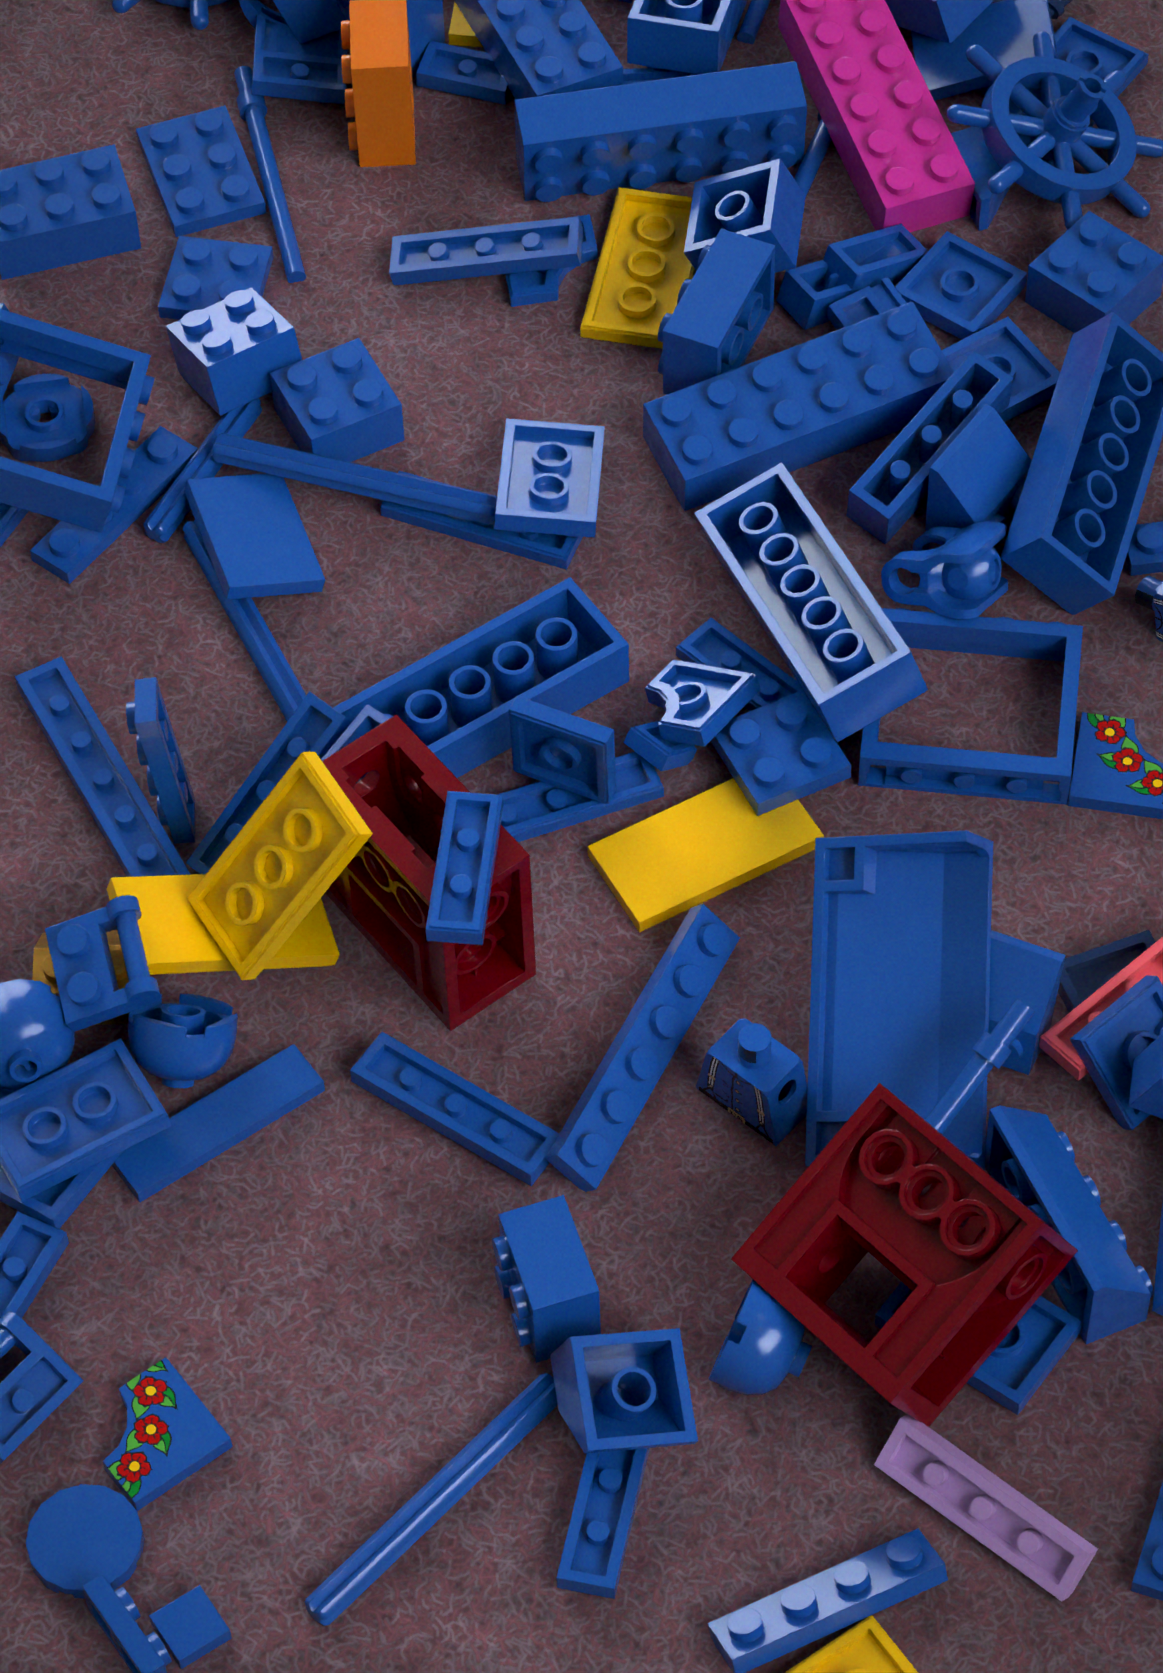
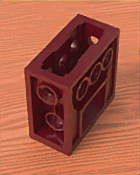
M397 714L324 759L322 762L373 833L325 894L442 1023L452 1031L536 975L530 855L502 825L500 826L483 945L426 940V924L447 791H470ZM365 773H367L362 780L356 783Z
M879 1083L733 1255L731 1260L889 1403L929 1427L1078 1250L919 1114ZM932 1183L930 1189L920 1196L922 1190ZM970 1217L967 1224L959 1229L962 1222ZM868 1252L913 1291L870 1343L825 1304Z

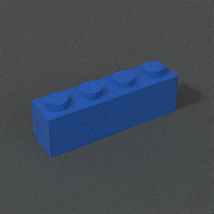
M973 350L851 487L848 495L846 516L886 545L928 498L929 470L932 464L982 407L987 404L995 408L997 413L1001 415L1009 406L1014 378Z

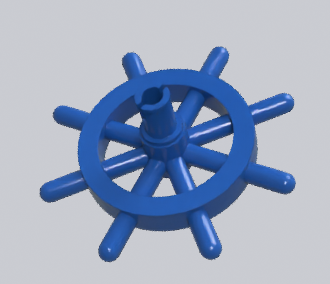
M1038 31L1033 36L1035 57L1020 59L1011 63L1006 68L978 44L970 45L967 48L966 57L968 61L993 84L986 92L981 108L953 104L947 109L946 115L949 121L953 123L981 128L986 146L1001 168L988 181V188L991 193L1001 194L1015 182L1028 192L1042 199L1062 205L1067 230L1083 217L1081 205L1097 202L1110 193L1134 216L1144 218L1149 215L1151 210L1150 204L1124 180V177L1132 168L1136 154L1156 158L1162 157L1163 140L1135 134L1129 114L1115 95L1126 82V75L1123 71L1113 70L1105 78L1101 79L1096 74L1090 73L1077 65L1054 58L1051 37L1046 31ZM1027 88L1041 89L1043 103ZM1009 99L1027 116L1009 113ZM1090 118L1095 122L1098 128L1088 127L1090 124ZM1018 134L1031 136V143L1026 146ZM1089 146L1107 149L1108 162L1106 163ZM1041 158L1054 160L1055 167L1046 163ZM1073 159L1089 174L1075 173Z

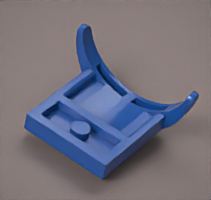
M239 0L244 15L255 29L251 95L344 104L346 84H343L341 55H347L348 49L342 50L341 29L299 44L281 13L268 8L259 0Z

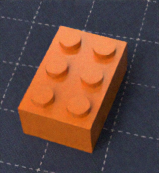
M350 0V20L341 21L342 50L350 49L349 55H341L343 84H352V88L345 89L346 118L355 117L356 121L348 122L349 151L358 150L360 167L416 165L414 94L407 1Z

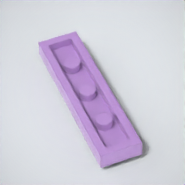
M910 1415L900 1417L874 1464L1060 1601L1067 1599L1073 1593L1098 1548L941 1435Z

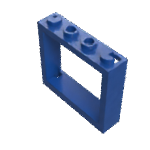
M0 309V351L125 389L100 486L0 456L1 503L102 533L109 510L119 513L126 487L117 485L119 477L128 478L136 450L127 448L128 440L137 442L143 425L145 413L136 410L138 403L147 405L155 377L146 375L151 355Z
M882 608L908 648L1064 661L1056 758L878 742L881 718L863 727L858 786L1068 805L1083 626L1064 624L1062 622L1047 623L1014 620L1009 617L990 618L978 616L971 619H956L941 616L934 612L911 611L906 608ZM871 765L886 766V768L871 767ZM1044 781H1051V782H1059V784H1050V783H1043V782H1044Z

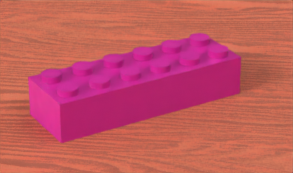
M780 0L778 28L794 61H797L799 72L875 230L902 224L909 232H914L969 216L975 182L886 1Z

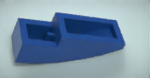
M902 224L828 245L823 260L786 270L776 300L806 330L830 321L827 317L830 304L867 286L871 288L881 284V279L888 277L893 285L897 284L928 250Z

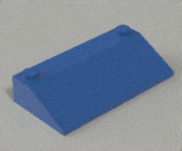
M967 830L815 839L806 1167L810 1166L879 1083L925 1120L976 1052L972 1050L974 1045L985 1031L989 1033L993 841ZM987 1076L942 1134L984 1171Z

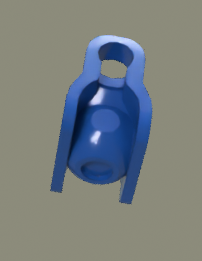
M985 521L976 522L964 528L931 527L913 542V551L900 552L883 566L881 578L882 587L886 595L894 602L925 606L935 613L949 618L971 619L978 617L1008 591V580L1001 577L1002 565L999 553L993 548L994 545L1006 536V525L999 522ZM930 542L941 545L938 548L929 550ZM898 568H904L911 573H919V586L914 588L904 586L899 580Z

